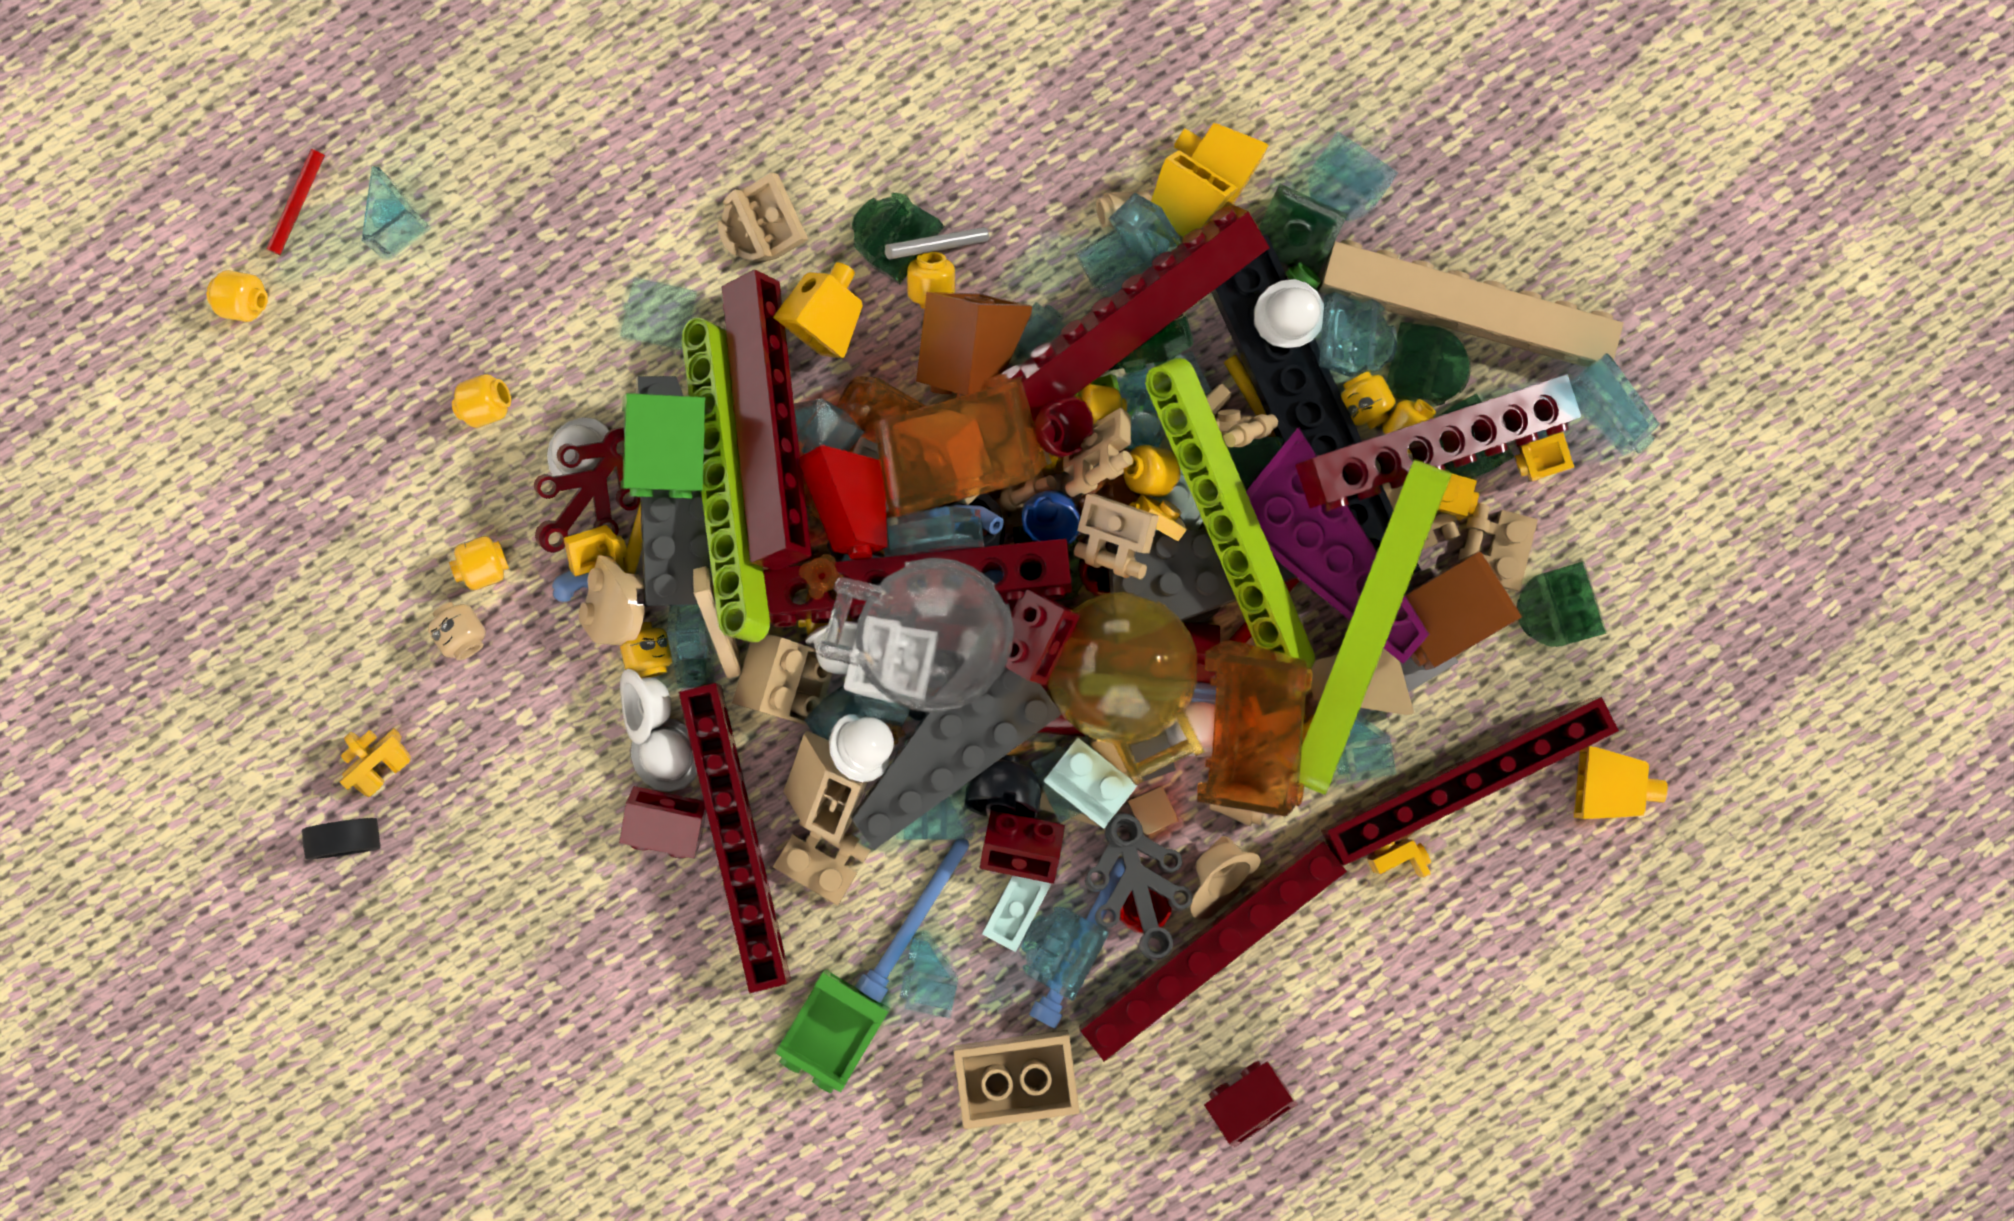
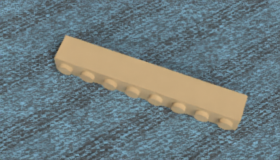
M1342 240L1341 243L1335 241L1329 250L1318 292L1601 372L1613 365L1624 322L1613 320V315L1607 312L1592 311L1588 313L1578 310L1576 304L1568 301L1549 302L1542 300V296L1536 292L1523 290L1517 293L1505 289L1506 286L1497 281L1486 280L1484 283L1469 279L1470 276L1461 271L1450 270L1446 273L1434 269V265L1426 261L1414 260L1411 263L1400 260L1397 254L1386 250H1378L1375 253L1362 249L1363 246L1360 243L1351 240Z

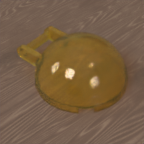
M1127 592L1104 594L1089 599L1073 609V612L1081 616L1047 681L1053 701L1064 718L1084 735L1098 741L1113 744L1135 785L1144 782V776L1192 753L1196 756L1204 753V747L1186 713L1198 681L1197 651L1191 634L1181 619L1159 601L1156 603L1146 598L1134 596V593ZM1178 721L1186 739L1136 763L1127 744H1134L1156 737Z

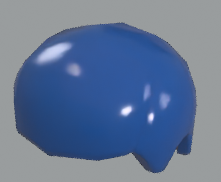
M1046 490L1031 496L1024 504L1021 511L1022 525L1024 531L1032 540L1046 541L1067 538V542L1071 544L1078 536L1079 531L1077 529L1080 522V511L1068 494L1059 490Z

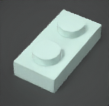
M1012 876L982 935L1016 952L1051 883Z

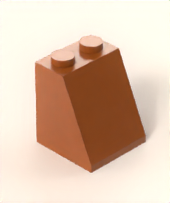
M926 292L916 382L930 385V391L933 393L952 394L954 392L956 393V399L961 401L978 402L979 396H994L996 389L993 385L1001 380V375L1008 367L1031 316L1032 306L981 293Z
M1481 551L1459 560L1405 594L1429 632L1426 639L1410 656L1417 666L1423 665L1425 670L1436 668L1522 618Z

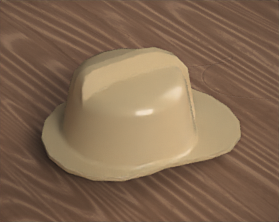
M1227 836L1220 837L1197 860L1196 871L1201 885L1192 898L1190 905L1192 916L1199 920L1208 919L1235 898L1246 881L1259 868L1261 862L1259 855L1254 852H1244Z

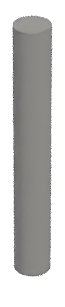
M986 227L887 244L885 246V255L890 260L983 243L989 240V232Z

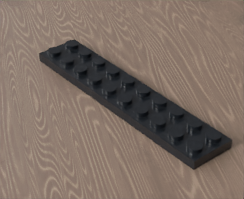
M1264 234L1263 237L1269 249L1211 293L1266 415L1272 414L1278 420V425L1273 430L1282 448L1297 428L1301 430L1317 456L1362 442L1360 435L1342 400L1316 339L1314 338L1311 342L1301 347L1282 348L1274 346L1263 339L1254 325V308L1259 296L1269 286L1281 280H1288L1268 235ZM1342 470L1343 479L1348 484V475ZM1379 485L1380 494L1362 500L1358 499L1357 493L1347 496L1349 508L1377 552L1394 511L1382 485ZM1418 562L1413 574L1421 570Z

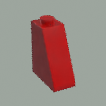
M820 445L799 457L801 470L833 551L848 554L849 558L853 560L870 559L872 554L886 548L887 522L884 461L825 445Z

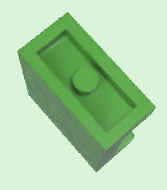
M631 393L623 395L624 450L621 489H630V496L653 497L654 490H669V498L689 499L692 498V491H703L705 397Z
M825 969L775 1053L781 1057L779 1062L784 1067L795 1073H799L802 1069L814 1077L812 1082L817 1087L832 1093L834 1089L842 1092L890 1008L883 1003L875 1001L853 985Z

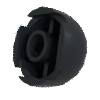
M1005 755L968 782L964 806L982 816H987V808L993 811L1034 819L1036 818V813L1039 814L1041 786L1038 777L1028 766L1021 764L1018 757Z

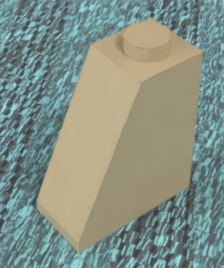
M1383 649L1360 708L1402 715L1414 714L1400 661ZM1337 655L1315 660L1313 667L1300 676L1305 695L1312 693L1314 700L1320 701Z

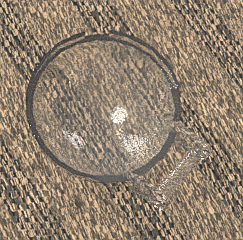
M928 558L906 562L905 568L886 577L879 586L848 578H838L834 588L838 593L824 640L818 642L815 652L823 658L860 666L871 684L896 704L916 711L935 713L955 710L970 704L990 690L1001 676L1012 651L1014 629L1009 606L1004 604L1002 598L994 589L995 584L988 577L975 568L955 560ZM852 598L866 601L858 619L856 648L839 644Z

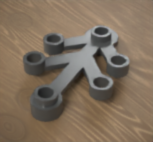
M1125 813L1117 814L1111 818L1105 827V838L1108 846L1096 867L1091 868L1087 872L1085 884L1091 891L1099 892L1103 890L1110 880L1108 873L1120 854H1122L1125 871L1106 904L1096 911L1095 921L1103 929L1114 927L1120 919L1119 912L1132 890L1144 933L1139 942L1140 950L1146 958L1160 960L1172 950L1173 940L1166 929L1158 926L1148 888L1168 900L1169 906L1176 911H1183L1188 908L1192 903L1193 895L1187 887L1176 886L1141 865L1138 851L1156 860L1158 868L1165 874L1176 872L1182 865V857L1178 851L1166 849L1144 836L1142 825L1134 816ZM1121 827L1126 828L1129 832V839L1123 840L1119 838L1117 829ZM1164 856H1172L1176 862L1175 867H1167L1163 861ZM1092 873H1099L1102 875V885H1095L1092 883ZM1176 892H1181L1185 895L1186 903L1184 905L1175 902L1174 894ZM1103 910L1111 911L1114 916L1113 922H1104L1101 918V912ZM1155 938L1160 942L1161 947L1158 952H1154L1149 948V939Z

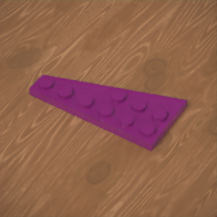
M1297 428L1247 489L1246 493L1273 557L1351 621L1377 555V550L1348 505L1327 512L1324 504L1309 508L1295 465L1317 457L1301 430ZM1405 595L1384 646V649L1402 664L1409 659L1429 635V632Z

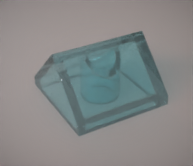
M372 166L361 241L382 259L391 260L432 228L400 187L380 167Z

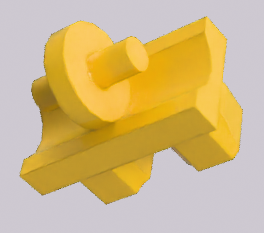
M393 728L371 748H369V745L377 739V736L371 730H368L361 737L353 732H349L344 737L349 748L340 756L346 763L352 761L356 756L360 758L342 773L343 778L340 780V783L347 790L353 786L368 798L371 797L384 784V780L372 768L382 760L396 774L411 760L410 754L400 743L402 736Z

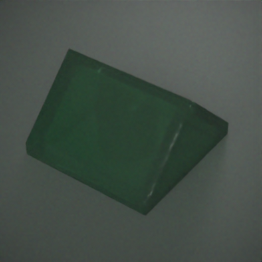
M1279 183L1258 229L1262 235H1268L1280 262L1294 268L1298 263H1303L1318 275L1348 214Z

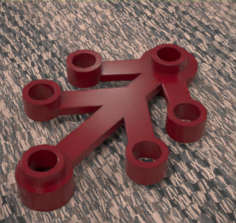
M623 427L610 430L602 442L577 446L566 443L557 450L558 461L567 468H575L585 459L601 458L593 470L558 476L542 474L536 478L534 489L537 494L545 499L554 498L559 491L579 488L555 521L547 520L537 527L535 539L538 545L545 551L555 553L565 548L563 538L569 536L568 530L592 498L596 517L593 529L605 523H611L612 532L616 536L618 535L619 527L611 516L607 478L614 468H616L619 490L616 493L617 504L627 511L635 510L640 505V497H634L631 504L623 503L624 495L630 493V489H621L623 453H617L616 450L617 444L624 441ZM573 449L575 451V458L570 462H565V452ZM546 480H551L553 483L552 489L549 492H542V483ZM554 532H558L560 534L559 541L555 544H549V536Z

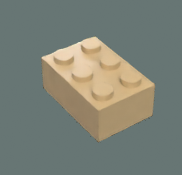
M1068 1030L954 1045L963 1129L1080 1114Z

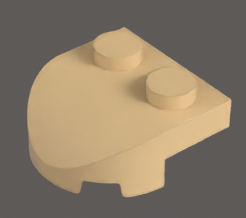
M769 173L742 191L734 189L723 201V204L726 206L723 211L722 220L717 223L718 232L723 245L733 255L752 261H770L783 256L809 240L783 183L776 173Z
M598 555L595 568H592L588 575L589 590L586 601L581 604L579 609V622L593 642L623 646L622 644L627 640H636L642 627L645 607L637 603V591L643 588V582L639 574L624 573L612 556Z

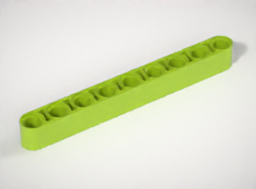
M697 317L688 321L684 326L681 340L689 397H705L703 491H701L718 625L724 635L754 643L761 641L768 634L770 617L763 567L750 562L748 551L749 543L744 514L745 505L741 482L739 449L737 446L736 420L733 409L734 401L728 346L726 343V329Z
M1174 358L1148 371L1145 380L1147 391L1267 673L1276 683L1282 685L1289 684L1313 667L1315 663L1314 651L1196 372L1191 363L1186 359Z
M1414 459L1289 781L1326 795L1452 475L1451 472Z

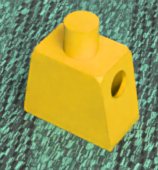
M1213 123L1203 139L1184 128L1173 147L1237 187L1236 192L1224 205L1226 207L1234 205L1265 156L1269 145L1218 123Z
M1180 150L1171 154L1163 162L1148 208L1149 215L1162 223L1155 239L1163 246L1174 248L1180 236L1184 237L1189 232L1201 229L1212 221V216L1224 207L1236 192L1237 187Z
M836 262L830 274L808 272L787 297L773 318L818 354L827 357L844 358L863 307L862 301L848 290L855 271L843 263Z
M1588 746L1579 751L1574 818L1599 819L1644 816L1646 801L1665 802L1668 792L1666 780L1649 779V764L1646 761L1598 747Z

